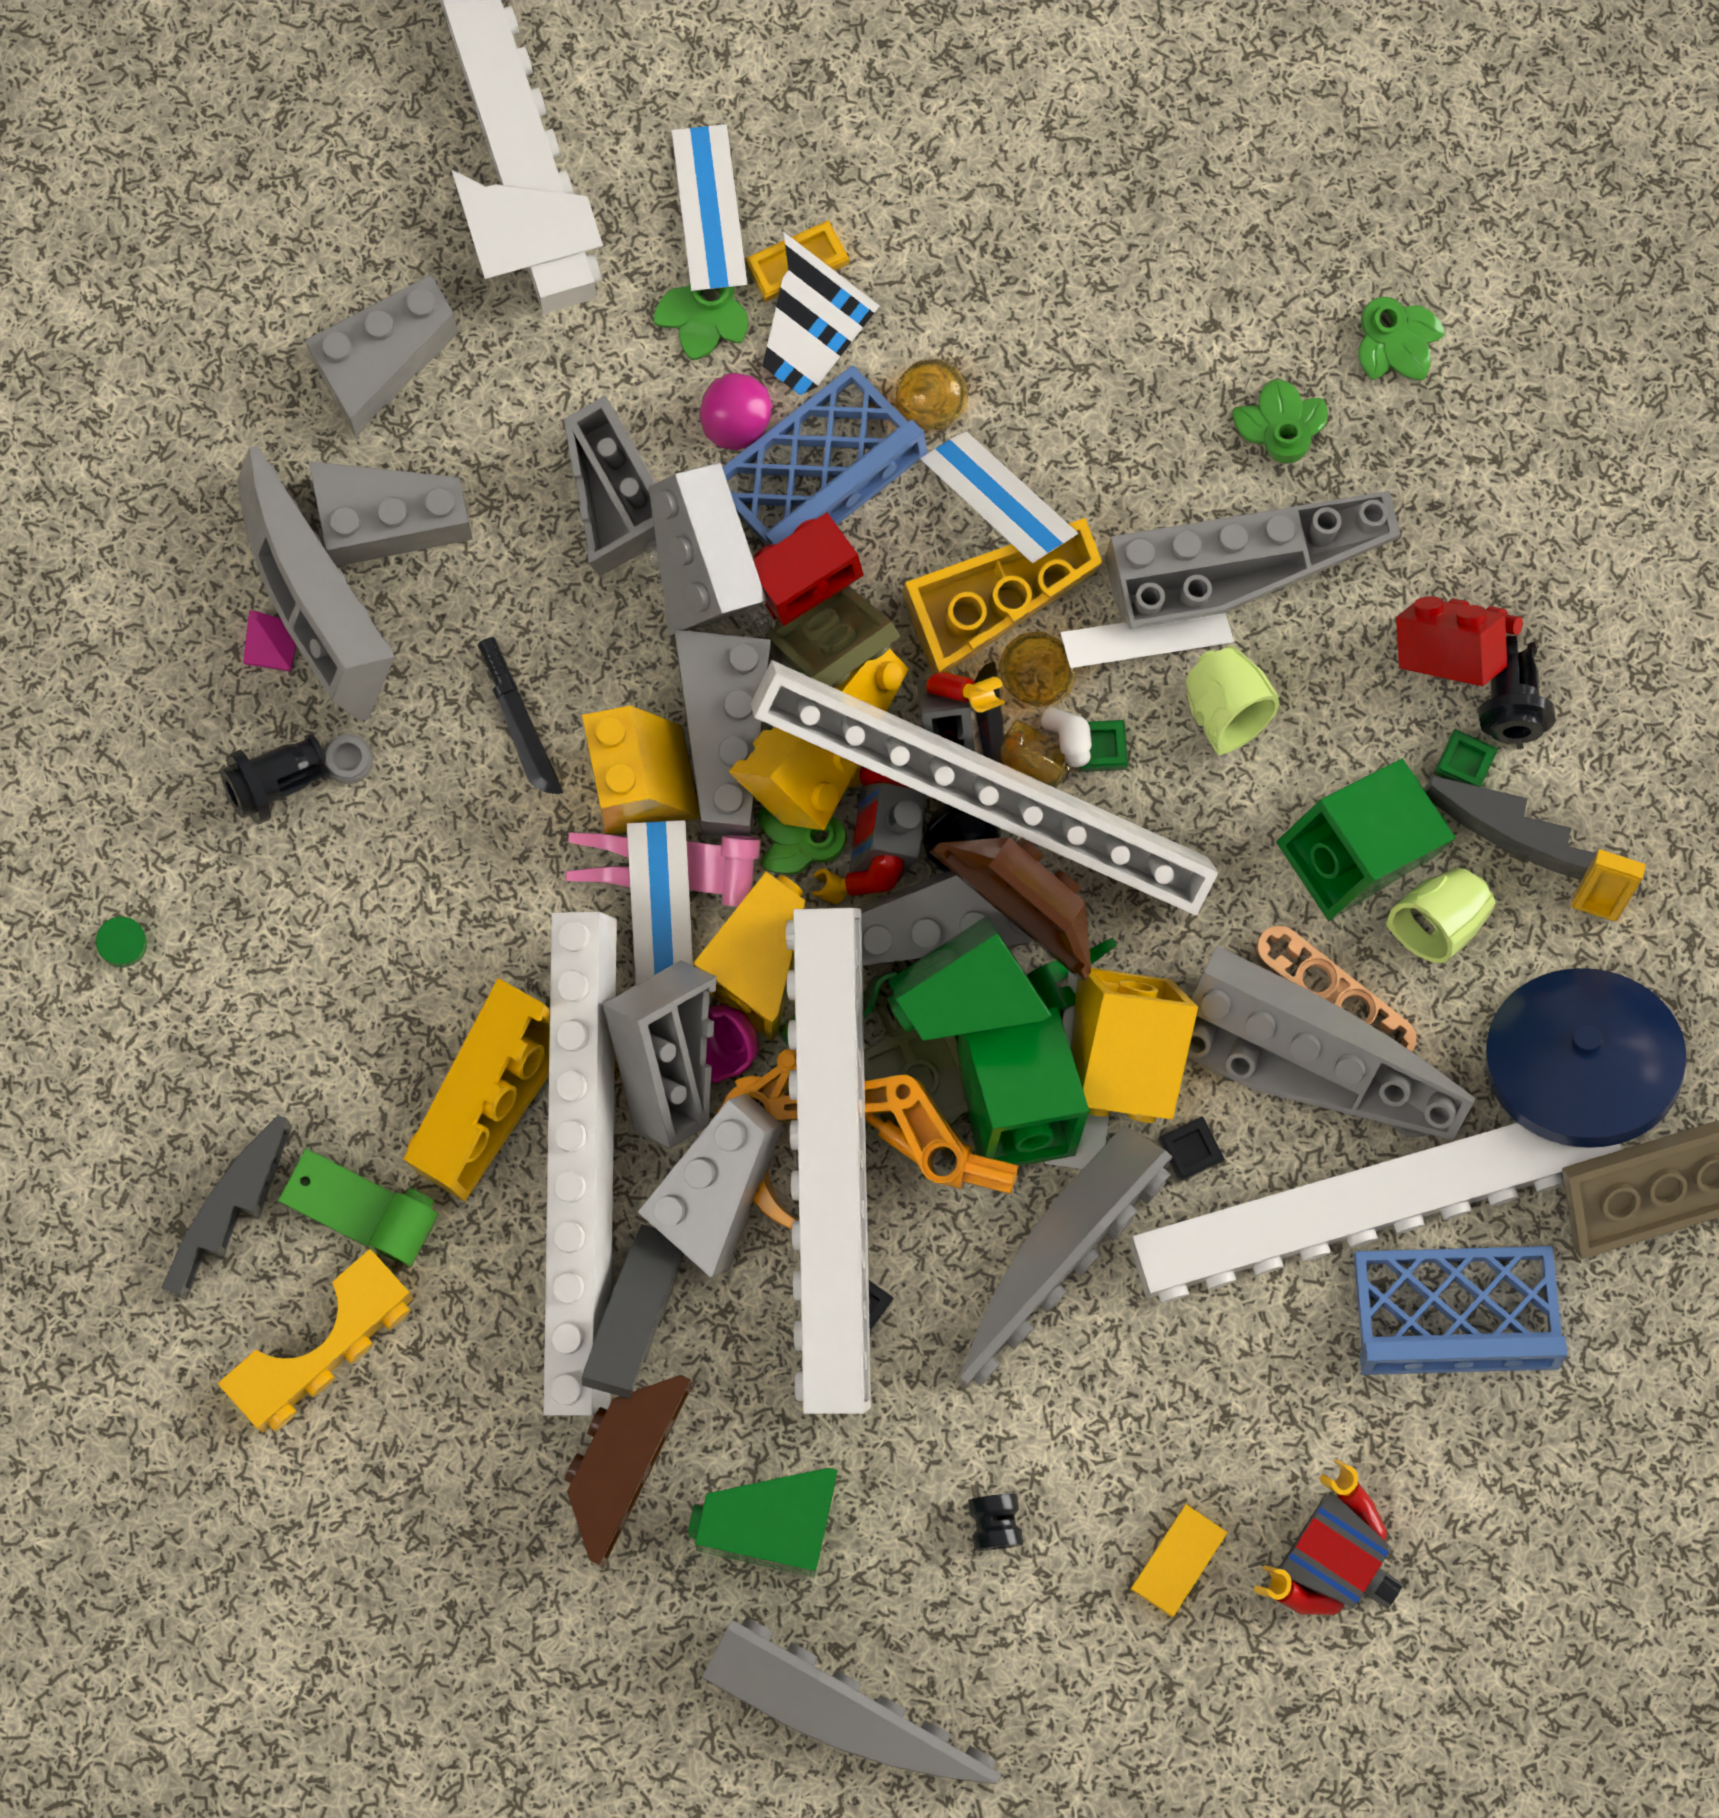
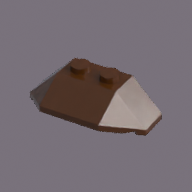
M1010 837L945 842L935 844L929 851V853L1079 980H1085L1091 973L1086 903L1077 895L1081 887L1062 870L1058 869L1053 875L1040 864L1039 861L1044 855L1026 839L1020 837L1017 842H1014Z
M678 1375L633 1391L631 1399L621 1396L613 1398L608 1409L599 1407L587 1432L593 1439L585 1456L577 1453L567 1470L564 1480L571 1483L567 1494L589 1560L593 1565L604 1569L617 1539L693 1387L691 1380L683 1375Z

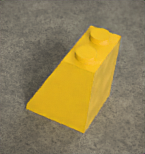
M631 705L582 715L605 834L618 835L627 833V823L688 821L700 818L682 725Z
M766 871L693 962V966L716 976V991L709 993L712 997L723 1005L743 1011L756 1030L773 1041L779 1033L788 995V970H794L795 966L794 950H788L786 944L787 920H794L793 909H805V900L801 898L803 894L802 889L788 877L779 875L776 879Z
M1091 968V973L1085 980L1077 978L1071 1052L1090 1115L1106 1117L1109 1116L1110 1111L1127 1113V1117L1143 1123H1155L1156 1117L1173 1120L1198 1006L1172 979Z

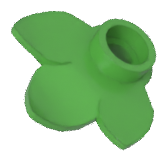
M690 283L687 287L671 289L662 297L654 313V324L664 328H678L682 348L691 360L701 359L709 355L717 347L721 337L726 341L742 343L748 329V317L746 310L734 300V287L715 288L720 294L715 301H707L702 297L705 290L691 291Z
M1376 298L1365 306L1361 314V326L1365 335L1358 348L1359 362L1371 380L1382 376L1389 367L1407 378L1423 380L1428 374L1431 362L1430 349L1427 344L1437 341L1445 335L1443 325L1430 310L1422 306L1403 307L1393 298ZM1381 312H1386L1390 315L1392 319L1390 328L1384 327L1381 324Z
M1273 379L1263 387L1259 397V405L1239 406L1233 409V421L1240 435L1249 442L1265 445L1266 450L1273 459L1286 464L1299 461L1308 452L1312 436L1324 429L1328 419L1327 406L1322 398H1311L1302 401L1298 390L1291 383L1280 379ZM1283 435H1289V436H1292V437H1294V438H1293V439H1284V438H1282L1281 436H1283Z
M765 807L757 814L762 830L769 839L774 841L761 861L762 867L770 872L785 875L798 874L805 870L813 861L826 863L837 859L846 846V830L842 823L833 815L824 830L829 832L828 838L822 843H815V836L823 830L783 825Z

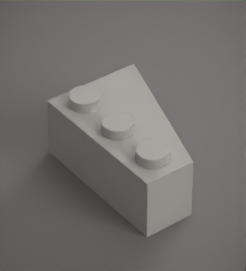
M309 461L326 552L336 567L473 540L459 477Z
M721 462L676 473L649 486L669 636L675 635L674 630L689 631L710 625L767 601Z

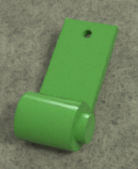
M307 1148L278 1199L279 1203L409 1268H412L439 1216L436 1211L431 1209L435 1201L427 1195L412 1188H408L405 1195L398 1192L393 1193Z

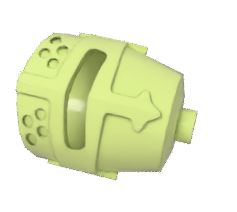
M1228 646L1216 652L1214 650L1207 651L1202 654L1198 659V663L1186 678L1187 697L1192 715L1198 725L1203 726L1204 734L1218 756L1232 752L1256 737L1275 717L1280 705L1279 695L1264 672L1233 646Z
M1454 868L1432 879L1424 880L1391 909L1386 926L1405 948L1418 957L1433 963H1446L1471 942L1491 915L1496 902L1493 893L1489 891L1487 883L1482 878L1466 869ZM1410 908L1417 909L1435 927V931L1432 934H1428L1416 922Z

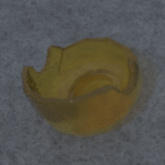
M942 359L920 360L908 367L898 379L895 403L908 422L912 419L922 430H940L949 427L961 414L965 413L968 405V386L959 370Z
M1041 631L1018 635L1005 647L999 662L1001 679L1005 689L1018 700L1035 708H1040L1041 706L1047 708L1059 704L1071 693L1077 677V669L1070 668L1063 642Z
M1015 720L1000 744L999 754L1003 765L1049 786L1059 785L1071 768L1070 764L1065 766V754L1061 752L1060 747L1042 733L1020 720Z

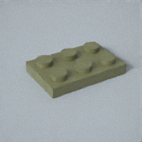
M849 585L783 627L780 623L765 634L767 639H771V645L775 651L799 673L833 688L844 683L849 678L850 672L867 660H874L885 654L890 644L901 637L892 621Z

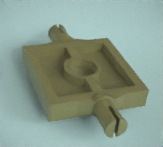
M887 1002V1008L893 1021L885 1004L880 1005L876 1010L888 1034L878 1044L864 1049L865 1081L895 1075H909L920 1080L952 1126L960 1117L969 1114L955 1037L948 1036L923 1041L915 1028L908 1033L904 1030L892 1012V1006L889 1002ZM894 1113L880 1114L883 1122L886 1123L890 1120L900 1127ZM949 1148L940 1150L943 1160L952 1158Z

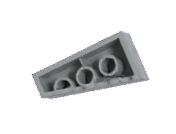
M674 630L702 835L720 837L722 835L751 836L755 797L728 771L738 760H746L755 750L752 743L763 731V721L754 718L751 702L770 664L771 639Z
M1028 841V842L1031 843L1035 848L1038 849V845H1037V844ZM945 871L914 886L900 889L855 907L861 909L862 966L923 958L986 916L989 917L1007 946L1034 942L952 871Z

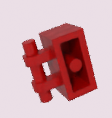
M827 512L817 519L804 521L794 530L792 535L776 545L770 544L763 547L753 557L767 600L764 604L765 609L773 620L778 618L783 627L864 576L858 553Z
M1435 596L1420 597L1396 616L1399 669L1483 687L1507 667L1506 634L1519 635L1522 630L1523 620L1519 616L1509 615L1504 608L1489 606L1485 609L1482 606L1470 605L1468 601L1455 598L1446 602Z

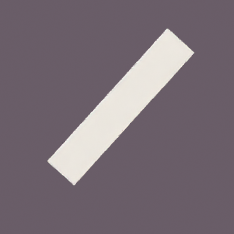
M1226 613L1130 629L1127 623L1123 622L1060 632L1070 668L1234 642Z

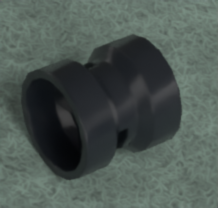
M1017 1494L990 1495L968 1500L969 1513L975 1519L977 1529L972 1535L974 1551L996 1550L1023 1545L1022 1529L1016 1525L1015 1514L1019 1510Z

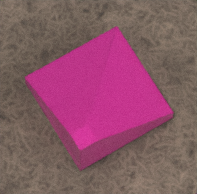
M250 610L243 663L291 672L297 645L286 630L282 620Z

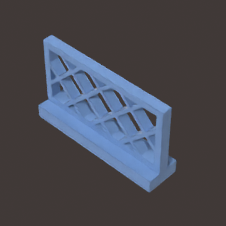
M852 365L722 468L727 481L737 473L755 474L753 494L733 493L731 490L730 492L738 516L767 546L770 544L776 545L792 535L794 530L804 521L817 519L826 512L838 525L918 462L921 457L928 454L924 431L912 419L908 422ZM852 383L864 394L863 408L837 407V395ZM830 401V406H824L827 402ZM870 401L876 406V408H870ZM810 416L828 417L826 436L800 435L801 423ZM835 418L861 419L860 437L834 436ZM868 419L889 420L897 428L886 438H867ZM794 429L793 435H787ZM774 444L792 446L790 465L764 464L765 451ZM799 446L825 447L823 466L797 465ZM832 447L858 448L857 461L849 467L830 466ZM757 458V463H751ZM763 475L789 476L787 495L761 494ZM796 476L822 477L821 489L812 496L794 495ZM745 504H752V510L750 511ZM759 505L785 506L784 518L768 530L758 519Z
M1552 1246L1355 1251V1279L1362 1349L1360 1354L1361 1375L1559 1370L1566 1359V1336H1562ZM1520 1260H1541L1543 1279L1533 1290L1510 1272ZM1484 1261L1498 1274L1484 1291H1481L1461 1274L1471 1262ZM1498 1261H1511V1262H1510L1506 1267H1504V1266H1503L1501 1263H1499ZM1449 1262L1462 1263L1457 1268H1454ZM1413 1263L1407 1270L1400 1265ZM1422 1263H1435L1449 1275L1434 1293L1412 1275ZM1386 1264L1400 1278L1383 1294L1368 1281L1367 1265ZM1503 1279L1525 1297L1511 1314H1508L1488 1297ZM1453 1281H1456L1476 1299L1461 1316L1439 1298ZM1404 1282L1427 1300L1412 1317H1409L1390 1300ZM1543 1288L1545 1301L1537 1295ZM1369 1295L1377 1301L1371 1309ZM1531 1302L1547 1316L1548 1332H1529L1515 1319ZM1480 1304L1484 1305L1503 1322L1494 1333L1481 1334L1466 1321ZM1431 1305L1454 1323L1444 1335H1430L1416 1323ZM1382 1306L1404 1324L1394 1336L1373 1337L1371 1318ZM1507 1327H1509V1328H1511L1515 1333H1503V1332L1506 1330ZM1458 1328H1460L1465 1334L1454 1333ZM1410 1329L1417 1336L1404 1335Z

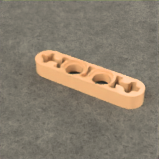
M1273 926L1262 933L1256 944L1255 954L1258 962L1264 969L1306 989L1308 988L1304 985L1303 973L1312 967L1323 969L1329 976V987L1325 991L1313 993L1339 1007L1348 998L1362 1000L1368 1009V1016L1364 1022L1372 1025L1377 1014H1381L1385 1019L1378 1026L1389 1034H1392L1396 1029L1401 1031L1404 1035L1401 1038V1044L1413 1052L1417 1036L1412 1025L1295 931L1286 926ZM1282 938L1289 943L1285 951L1292 958L1297 960L1301 952L1308 956L1299 965L1294 977L1286 972L1293 963L1282 955L1278 956L1275 960L1270 958L1268 953L1271 947L1266 941L1270 939L1272 942L1277 943Z

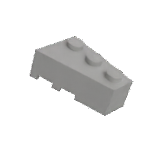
M429 275L305 341L312 362L354 435L357 437L384 405L387 406L397 396V392L458 334L451 307L432 275Z
M606 396L599 398L564 419L573 475L578 489L580 515L584 524L588 546V561L599 576L657 545L649 486L655 484L656 481L618 413Z
M681 960L603 1004L635 1131L668 1148H672L707 1127L710 1111L712 1066L706 1064L707 1038L713 1037L714 1021L708 1019L709 993L716 991V976Z
M747 1093L729 1099L638 1213L709 1277L713 1278L729 1270L735 1257L733 1253L741 1231L747 1225L751 1212L749 1210L759 1184L763 1182L783 1125Z

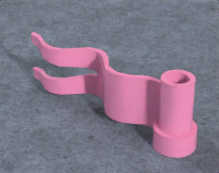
M569 832L568 842L608 850L629 858L627 837L600 833ZM722 835L721 845L687 841L689 890L722 894L723 905L738 907L752 889L754 859H759L761 839L745 835ZM609 866L566 871L565 881L603 882L630 888L629 867Z

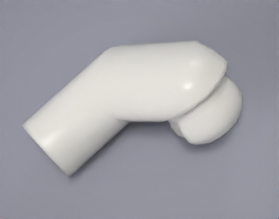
M1054 707L1047 708L1042 715L1041 725L1045 730L1059 734L1060 750L1065 754V762L1072 767L1086 765L1091 758L1089 750L1092 746L1090 727L1087 720L1081 716Z

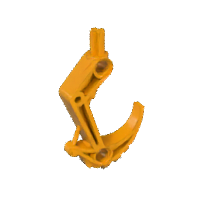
M785 1049L779 1053L777 1057L778 1066L763 1077L746 1076L735 1080L734 1082L737 1086L728 1093L723 1106L729 1099L747 1093L755 1101L760 1100L765 1105L766 1111L780 1123L798 1120L797 1100H791L789 1095V1074L791 1070H797L796 1050ZM895 1075L865 1081V1121L879 1130L878 1136L918 1164L927 1179L958 1189H962L965 1183L1012 1194L1013 1186L1017 1180L1018 1165L972 1154L973 1147L965 1144L954 1131L930 1092L920 1080L909 1075ZM894 1113L900 1127L890 1120L885 1123L875 1115ZM950 1148L956 1155L957 1165L952 1173L941 1176L934 1169L933 1159L941 1149ZM768 1165L763 1182L759 1184L753 1202L764 1215L792 1229L793 1221L799 1219L787 1211L778 1200L771 1185Z

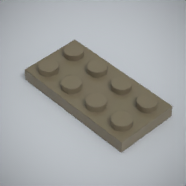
M1719 1120L1563 1167L1562 1172L1573 1243L1580 1258L1591 1257L1719 1218Z

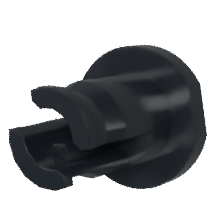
M1506 636L1507 667L1490 680L1491 699L1479 706V722L1481 730L1491 735L1493 739L1502 743L1516 744L1517 749H1524V743L1538 739L1544 732L1553 727L1556 721L1555 706L1550 700L1540 696L1539 671L1534 661V656L1537 654V643L1530 642L1524 651L1518 652L1517 636Z
M313 734L305 735V740L301 742L282 745L252 759H248L241 749L226 756L227 767L220 770L221 779L226 790L225 796L227 800H230L241 818L250 816L256 824L264 823L271 819L269 804L303 790L314 780L330 778L329 771L320 763V761L326 759V756Z

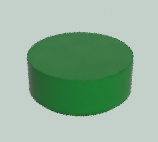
M122 916L114 917L107 920L99 928L96 936V947L99 954L108 964L124 968L132 966L142 959L147 949V937L142 927L135 920Z

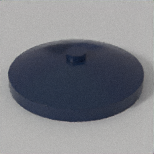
M1573 968L1554 971L1534 978L1515 990L1503 1002L1489 1028L1485 1062L1487 1076L1494 1095L1505 1111L1516 1122L1532 1133L1549 1141L1573 1147L1594 1148L1617 1145L1639 1137L1652 1129L1668 1114L1675 1104L1683 1084L1686 1067V1047L1681 1028L1670 1009L1645 986L1610 971Z

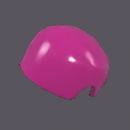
M736 372L724 374L721 378H716L703 395L699 411L700 423L705 436L717 446L740 450L750 446L762 437L770 422L773 405L767 388L752 376Z
M726 1005L709 1007L708 1019L714 1021L713 1037L707 1038L706 1064L712 1066L711 1083H718L727 1078L738 1076L748 1070L753 1065V1061L757 1059L759 1042L755 1026L743 1011Z

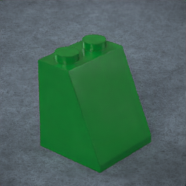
M1403 758L1320 799L1276 843L1329 922L1434 858L1456 837L1448 827L1444 817L1438 812L1422 788L1418 778L1412 773Z
M988 916L982 918L888 980L893 991V995L887 998L892 1006V1012L907 1033L915 1028L923 1041L1040 1022L1051 1016L1040 994Z
M1058 1007L1049 1008L1051 1016L1044 1021L959 1035L957 1052L976 1155L1018 1166L1076 1155L1088 1118L1089 1108Z
M824 1468L706 1493L704 1505L694 1503L688 1528L689 1538L696 1539L695 1547L698 1552L815 1578L838 1470Z

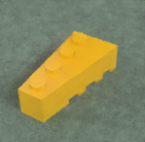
M1086 518L1069 523L1079 534L1034 563H1031L1019 550L1010 544L905 582L902 595L932 674L951 671L1097 572L1102 564V560Z
M889 648L879 658L867 660L851 671L849 678L834 688L887 712L909 668ZM773 727L771 731L763 730L752 743L755 750L746 760H738L728 772L783 825L824 831L859 764L776 727Z
M497 978L423 1122L408 1144L403 1160L419 1175L464 1202L549 1076L550 1010L544 1003Z

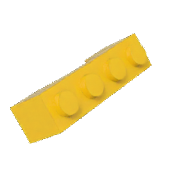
M371 1249L367 1250L332 1281L338 1303L337 1318L331 1333L319 1347L308 1354L295 1358H276L254 1350L217 1383L260 1432H265L269 1427L276 1432L285 1426L296 1415L297 1411L293 1406L307 1393L312 1398L322 1393L335 1380V1376L331 1372L345 1359L350 1364L356 1362L373 1346L369 1339L383 1326L391 1330L411 1312L407 1304L414 1299L413 1296Z

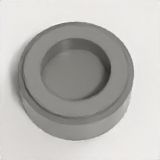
M340 735L331 740L324 750L326 759L323 760L324 766L329 771L330 777L339 783H358L367 777L372 769L373 756L368 744L356 735Z

